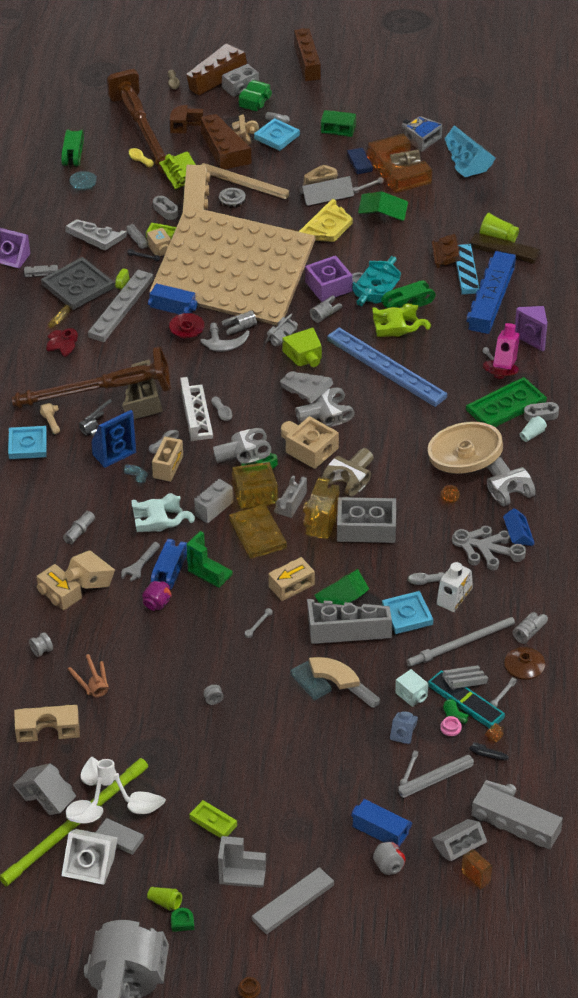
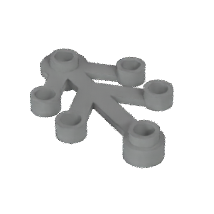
M482 526L481 529L472 532L459 529L452 535V543L464 549L468 555V563L471 565H478L480 563V555L471 546L478 547L487 560V568L489 570H497L499 567V560L490 551L508 555L515 562H520L525 558L526 548L521 544H514L511 548L494 544L497 542L509 543L510 536L508 531H501L499 534L491 536L492 528ZM480 536H481L482 538H484V539H482V540L475 539V538H478V537H480Z

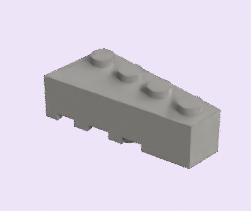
M307 599L311 644L392 638L390 606L363 604L362 607H358L347 602L344 605L332 604V601L324 600V603H314L313 599Z

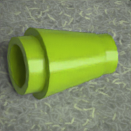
M151 887L147 898L171 911L180 907L182 893L172 888Z

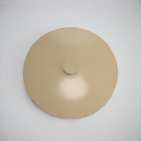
M464 422L449 426L438 432L428 444V455L432 465L448 473H468L480 470L492 464L503 451V440L499 430L492 425L482 422Z

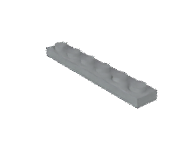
M137 270L88 331V337L105 342L154 280L153 274Z

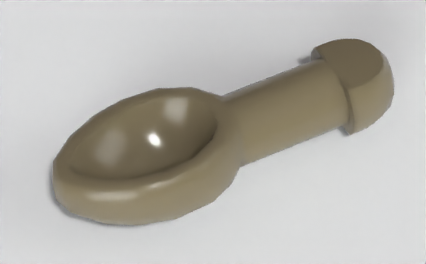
M169 70L168 77L170 79L168 85L171 89L176 90L180 86V81L176 78L175 71Z

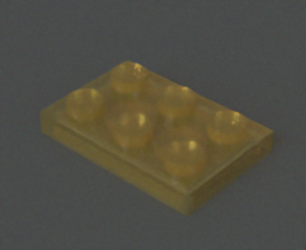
M265 504L229 514V520L251 559L287 548V542Z

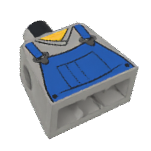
M422 116L417 117L412 122L405 119L402 123V128L405 129V140L420 151L425 150L442 138L441 123Z

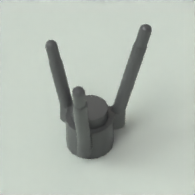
M111 399L107 400L92 414L79 422V428L84 435H95L96 428L98 427L96 419L104 414L102 410L112 402Z

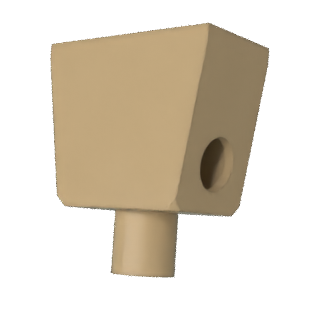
M87 551L71 558L68 569L65 572V577L68 581L75 580L85 589L109 587L115 569L92 551Z

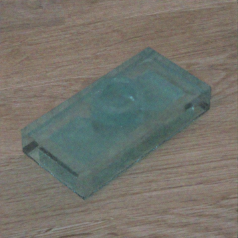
M308 661L291 669V676L314 700L331 692V686L324 678H314Z

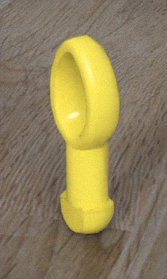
M132 148L129 150V155L134 161H140L148 168L153 167L154 162L146 158L140 149Z

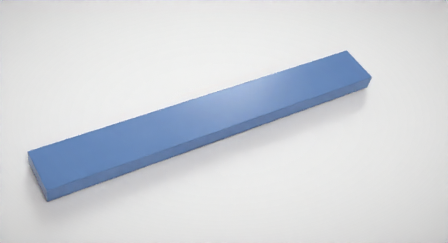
M340 327L327 336V341L432 406L436 407L447 398V393Z

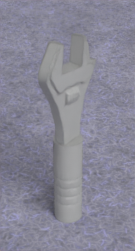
M154 542L136 563L122 570V579H124L126 574L132 576L130 582L140 578L144 564L160 548V545Z

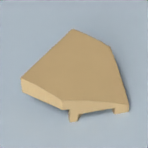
M327 165L319 166L304 175L303 186L337 179V170Z

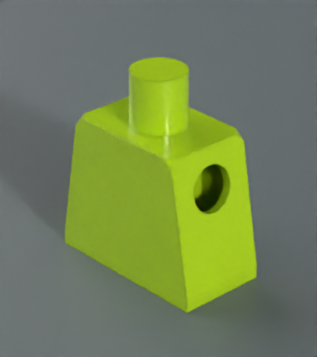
M314 328L282 337L283 352L298 366L310 364L311 367H316L319 365L322 358V346Z

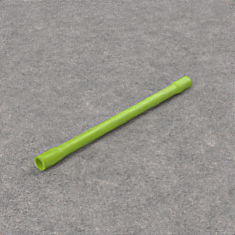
M139 758L119 777L123 787L148 768V764L144 759ZM116 780L99 793L97 806L101 807L120 791ZM70 820L63 823L22 859L0 875L2 884L5 886L10 885L23 871L80 823Z

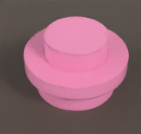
M453 716L446 717L440 727L442 733L447 736L458 735L462 728L459 720Z

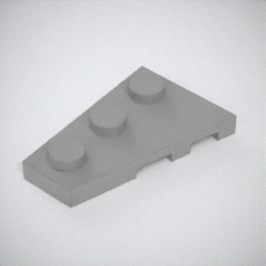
M77 219L66 225L65 232L74 237H78L103 250H107L127 237V231L121 230L119 233L112 231L110 227L98 228L94 223Z
M292 371L286 374L280 381L282 388L291 393H297L301 399L306 398L312 404L333 385V381L330 377Z

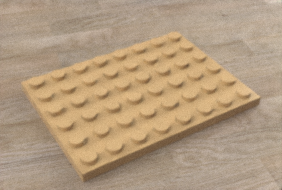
M185 206L150 292L156 283L194 292L197 306L235 316L251 310L257 321L278 326L277 323L287 313L316 240L315 235Z

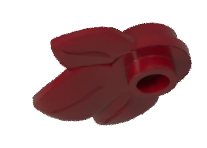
M68 328L64 331L55 330L47 336L50 339L46 346L47 352L60 349L64 357L69 355L75 348L78 338L77 331L73 328Z

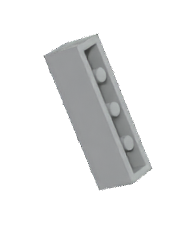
M485 784L472 802L471 816L476 817L480 821L488 822L499 829L511 832L519 838L534 842L540 847L551 849L561 832L562 817Z

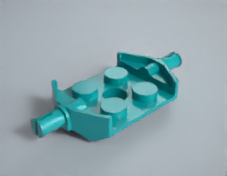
M390 256L388 261H369V267L356 284L353 282L352 286L355 295L360 297L356 301L358 306H363L365 301L375 304L380 303L382 296L395 287L401 277V272L393 265L397 261L396 257Z

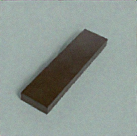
M475 233L470 241L471 248L494 254L495 251L516 255L515 259L535 264L540 255V249L480 233Z

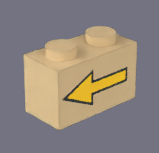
M164 436L152 461L153 478L172 481L183 458L182 440Z
M302 557L268 573L269 588L281 601L315 585V571Z
M56 564L37 575L38 591L42 595H46L55 606H59L63 611L82 599L81 585L75 580L68 581L65 577V572Z

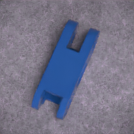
M167 539L152 571L151 582L163 581L170 586V590L172 589L187 556V542L181 541L179 546H175V540Z

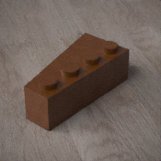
M228 44L223 45L186 74L189 89L195 94L201 95L221 84L223 74L247 64L245 52Z
M217 114L201 117V133L219 168L225 170L252 164L251 147Z

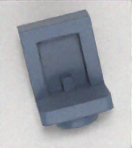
M398 712L392 722L390 739L410 744L418 717L413 716L410 712Z

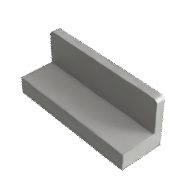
M350 176L305 185L299 188L300 195L304 194L306 206L328 202L332 199L338 200L354 196Z

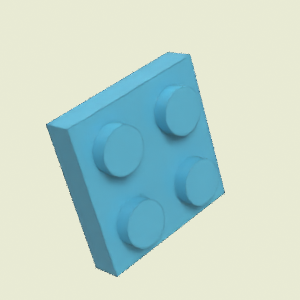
M274 118L254 133V139L280 151L300 135V130Z
M46 426L9 428V459L47 457Z
M420 591L382 600V606H390L392 628L395 634L433 625V617Z

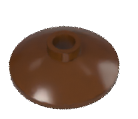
M519 647L511 650L506 655L504 665L507 672L513 677L530 680L537 678L543 673L545 659L535 649Z

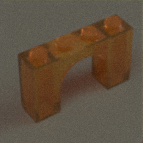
M404 133L369 142L368 150L366 151L368 159L373 162L374 167L379 170L382 178H385L388 186L395 193L432 183V169L426 161L406 166L391 163L390 154L407 152L411 149V142Z

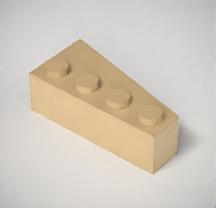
M207 165L186 166L183 211L185 206L203 210L208 209L207 196H209L208 182H210V172H207Z

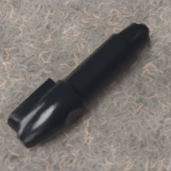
M474 742L469 748L472 752L481 756L504 761L509 759L507 754L487 748L483 744Z

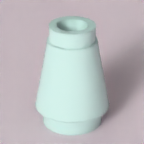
M540 416L532 417L519 435L523 441L527 442L543 433L547 424Z

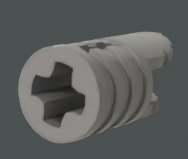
M332 295L310 309V316L315 322L319 323L340 310L342 305L338 303L332 307L331 303L335 300V297Z
M251 310L221 321L223 326L234 323L236 325L226 331L227 335L257 325L256 317Z
M536 612L529 614L513 630L514 638L520 643H527L546 624L548 620L547 615L540 614L538 616Z

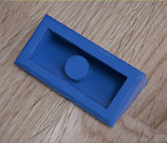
M513 508L503 516L512 543L533 546L535 542L526 517Z

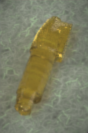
M69 305L63 307L48 323L50 328L56 326L62 319L67 317L70 311Z

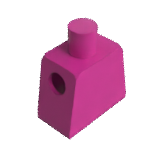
M506 323L504 330L498 336L493 362L494 367L511 370L517 359L520 334L515 332V324Z

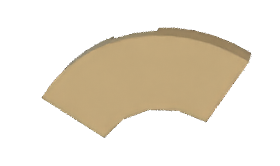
M309 658V665L314 678L329 679L339 689L360 686L358 676L347 665L330 658Z

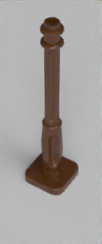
M129 69L110 74L107 78L110 100L113 102L123 100L125 107L133 117V120L138 123L155 156V164L158 166L159 172L165 174L159 162L165 160L166 154H164L146 119L142 103L137 96L140 92L138 72L135 69Z
M158 346L153 348L154 362H150V365L130 367L108 374L104 373L101 377L32 392L27 390L23 394L16 392L15 396H12V403L14 407L17 406L21 409L23 405L29 404V406H33L35 402L104 387L109 389L126 386L150 379L158 380L163 392L171 391L169 366L161 347Z

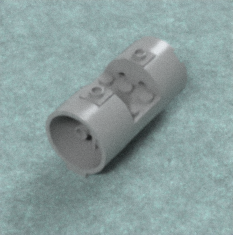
M130 920L110 921L104 923L102 929L95 931L92 952L89 954L88 964L84 966V975L88 978L91 986L98 990V998H142L150 994L157 984H163L169 948L164 932H157L153 928L147 930L139 927V922Z

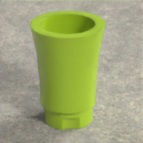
M487 213L480 228V234L503 240L507 239V241L515 242L519 233L518 227L497 218L491 213Z

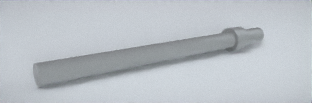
M510 617L434 649L423 650L419 655L407 659V664L411 667L421 662H429L433 660V657L515 624V620L513 617Z

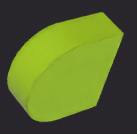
M123 268L117 275L115 282L117 289L122 290L130 280L127 269Z

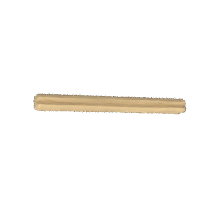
M202 163V165H207V172H210V176L282 199L289 197V190Z

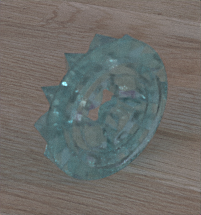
M80 171L70 177V184L78 190L92 189V186L96 185V176L88 171Z

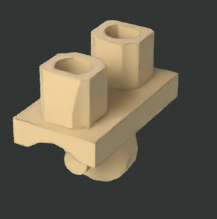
M244 114L239 115V121L232 123L234 132L248 145L251 144L250 134H254L259 130L258 123L252 120L246 123Z

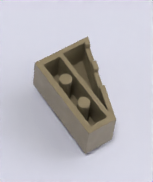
M150 360L132 364L131 367L150 365ZM154 379L128 385V389L125 392V402L122 405L124 412L132 410L134 419L163 412Z

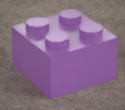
M336 255L305 266V282L321 302L332 295L338 297L352 292L353 275Z

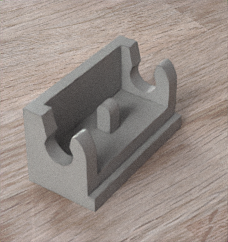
M294 475L290 478L288 488L282 498H279L276 502L274 513L290 518L293 517L307 493V478L301 477L300 484L295 482Z

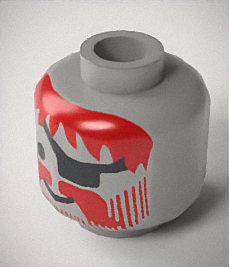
M394 842L379 844L373 854L374 862L385 875L396 874L405 865L406 858L399 846Z

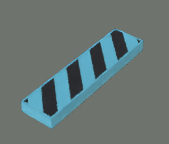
M471 244L459 245L461 260L456 262L461 293L476 294L477 290H479Z

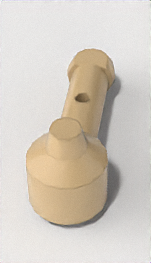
M50 403L41 405L40 414L44 419H47L52 433L58 434L60 429L53 417L54 413L59 410L58 405Z

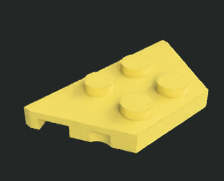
M332 199L299 232L315 235L316 241L335 242L353 224V218L342 207L339 208L336 205L335 199Z

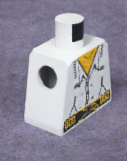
M458 562L451 564L440 580L437 605L455 612L473 588L472 571Z

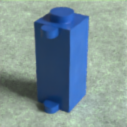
M156 283L149 294L148 305L151 308L175 314L192 313L197 308L194 292Z
M366 799L359 806H355L351 815L354 828L382 842H394L399 847L408 836L409 829L412 826L411 821Z

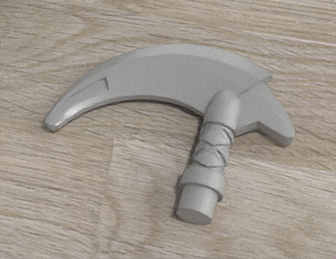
M211 323L210 333L212 338L209 340L201 339V343L209 347L211 351H229L244 344L249 336V331H246L236 339L219 340V328L216 323Z

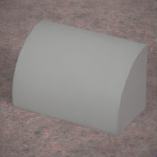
M470 819L432 838L438 851L449 861L487 842L480 822Z

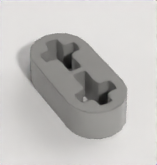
M157 196L153 199V209L164 218L173 220L178 217V206L167 197Z
M553 402L530 404L524 409V418L528 422L532 417L540 416L544 421L554 420L559 414V406Z

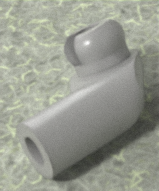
M267 112L265 118L270 121L274 118L286 124L290 121L287 115Z
M488 780L484 782L485 785L514 797L516 793V787L512 784L505 786Z

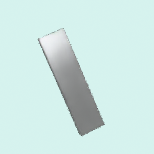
M319 867L252 915V921L267 935L333 887L334 880Z

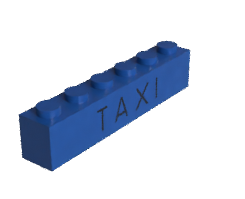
M495 251L493 258L490 257L489 268H486L484 273L485 279H481L480 290L476 292V301L472 302V312H468L467 315L469 330L490 334L515 269L516 255Z

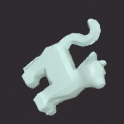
M172 493L167 494L162 499H150L140 503L136 500H131L137 532H161L167 528L178 526L183 519H188L190 523H193L195 516L189 511H183L180 508V496H175ZM166 512L178 515L175 519H168ZM143 517H148L146 520L143 521L140 519Z

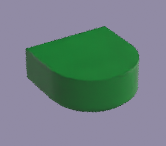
M178 908L173 911L171 915L172 932L194 930V917L189 909Z

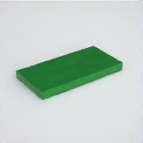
M523 377L466 405V411L478 422L497 427L523 414L527 405L545 403L547 397Z

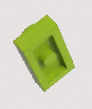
M204 800L189 814L190 820L219 838L221 836L227 837L237 827V820Z

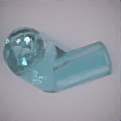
M125 465V474L136 475L137 482H146L148 473L143 468Z

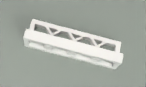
M187 377L180 378L181 394L191 441L212 439L213 432L203 386H189ZM191 392H200L196 397L191 395ZM198 403L202 406L199 409H196L193 405ZM201 416L204 419L200 422L196 420V417ZM201 428L208 431L207 433L198 434V431Z

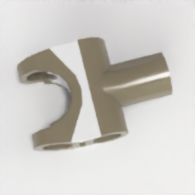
M363 448L349 461L340 456L335 457L325 469L322 483L330 485L337 481L346 482L345 494L353 497L367 485L371 478V471L365 468L373 461V454L368 449Z

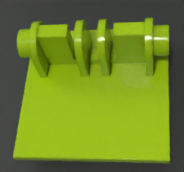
M188 151L177 156L168 154L165 156L164 161L159 162L174 189L185 186L186 166L196 165Z

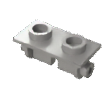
M292 314L287 318H281L277 323L278 326L276 328L273 326L267 332L268 338L265 343L270 340L272 345L280 346L282 344V337L291 335L297 330V322L290 319Z

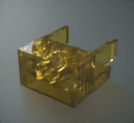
M270 462L232 467V483L240 508L270 505L277 502L278 485Z
M318 477L309 501L304 503L303 513H306L303 526H306V535L328 539L338 516L339 497L338 485L332 484L330 488H327L330 479Z

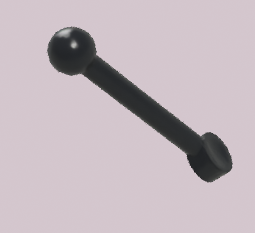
M133 249L127 250L128 256L136 255L154 259L156 262L160 261V256L158 255L152 256L134 252Z

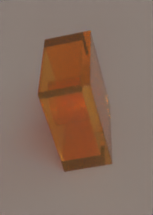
M471 849L463 855L462 873L477 887L482 889L491 882L492 865L474 849Z

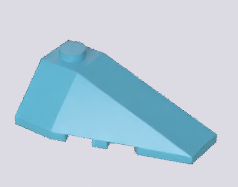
M455 125L445 137L448 150L452 153L451 158L456 164L455 169L464 177L486 172L496 159Z

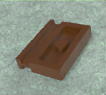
M456 234L447 235L440 238L437 242L432 241L437 268L442 264L448 265L461 260Z

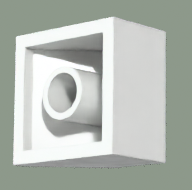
M79 829L69 832L61 876L104 885L114 860L118 837Z

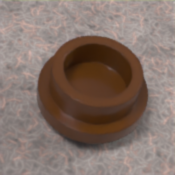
M246 977L239 983L238 993L242 998H257L261 993V985L255 978Z

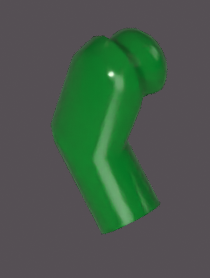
M446 700L443 704L446 716L456 717L460 723L466 725L469 715L458 711L455 700Z

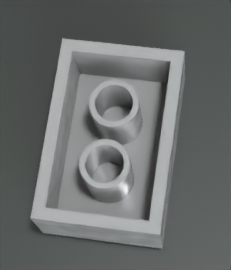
M338 497L337 541L395 543L396 498Z

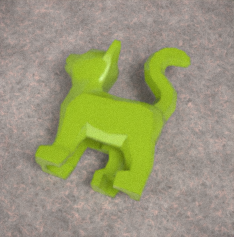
M407 303L401 308L391 307L383 310H378L375 307L372 308L374 325H376V335L378 337H399L415 332L420 326H424L429 330L431 324L426 319H418L416 317L418 305ZM405 320H406V321L415 322V323H414L413 325L409 326V325H406Z

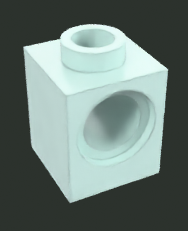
M410 669L396 679L395 693L413 707L427 698L428 683Z

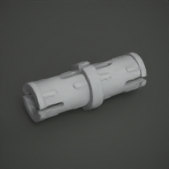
M85 511L81 518L74 521L72 527L63 535L64 541L68 544H73L95 520L94 514L90 511Z

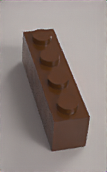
M301 28L294 30V46L305 81L321 80V63L310 29Z

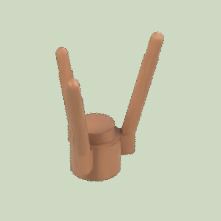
M87 654L86 658L93 675L89 679L88 685L71 667L68 668V671L82 685L88 695L92 694L93 697H101L109 689L104 663L100 662V677L97 675L90 655Z

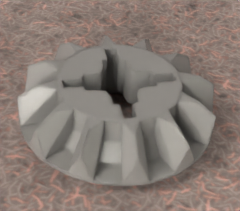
M227 188L220 192L219 201L222 205H227L228 207L241 206L245 202L246 195L241 189Z

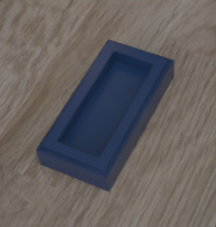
M363 148L347 150V156L357 174L373 171V166Z

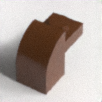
M188 105L174 108L170 113V133H187V126H201V117L204 116L203 109H188Z

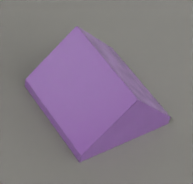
M0 228V263L20 268L30 255L28 235Z
M544 306L518 307L516 309L515 332L520 334L519 339L544 351L547 332Z

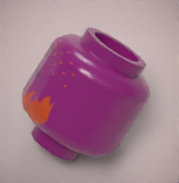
M163 581L151 582L142 594L143 604L152 611L162 610L172 597L170 586Z

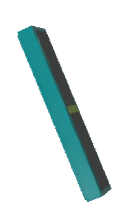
M442 670L428 681L429 688L447 700H455L457 707L491 730L505 718L504 712L467 687L452 689L442 677Z

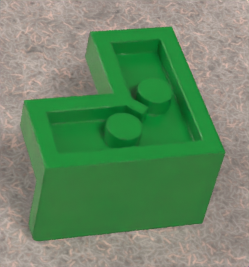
M382 191L365 193L361 196L358 213L379 212L404 221L408 201Z
M200 531L186 544L188 571L218 588L233 575L232 570L207 557L204 532Z
M356 569L335 583L320 590L315 594V597L319 603H324L325 600L332 601V604L344 605L345 602L350 603L369 590V587L359 570Z

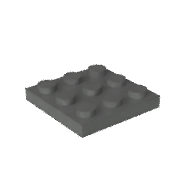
M83 257L41 279V284L72 310L115 288L114 282Z

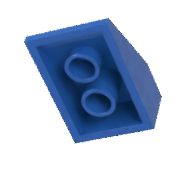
M132 410L100 424L91 442L92 454L104 468L136 453Z

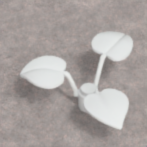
M91 757L82 769L81 781L87 785L97 784L94 801L91 803L87 800H79L71 803L66 809V818L76 823H90L99 819L103 814V808L97 806L101 784L105 786L111 785L114 780H116L125 801L129 802L127 808L133 813H151L162 806L166 799L149 792H134L128 797L119 779V774L116 773L114 762L110 759L98 761Z

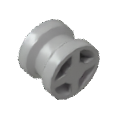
M45 632L41 633L37 638L29 639L30 647L37 657L42 656L46 651L50 652L53 650L52 642Z

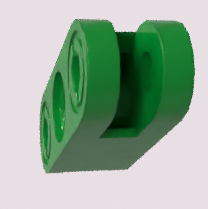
M66 130L62 149V166H68L69 159H73L74 166L80 165L84 143L83 130Z
M422 280L386 292L381 298V303L386 308H401L407 303L421 307L430 304L435 299L436 294L429 288V284Z

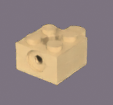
M310 416L299 425L287 421L281 426V437L286 439V453L314 469L339 449V432Z

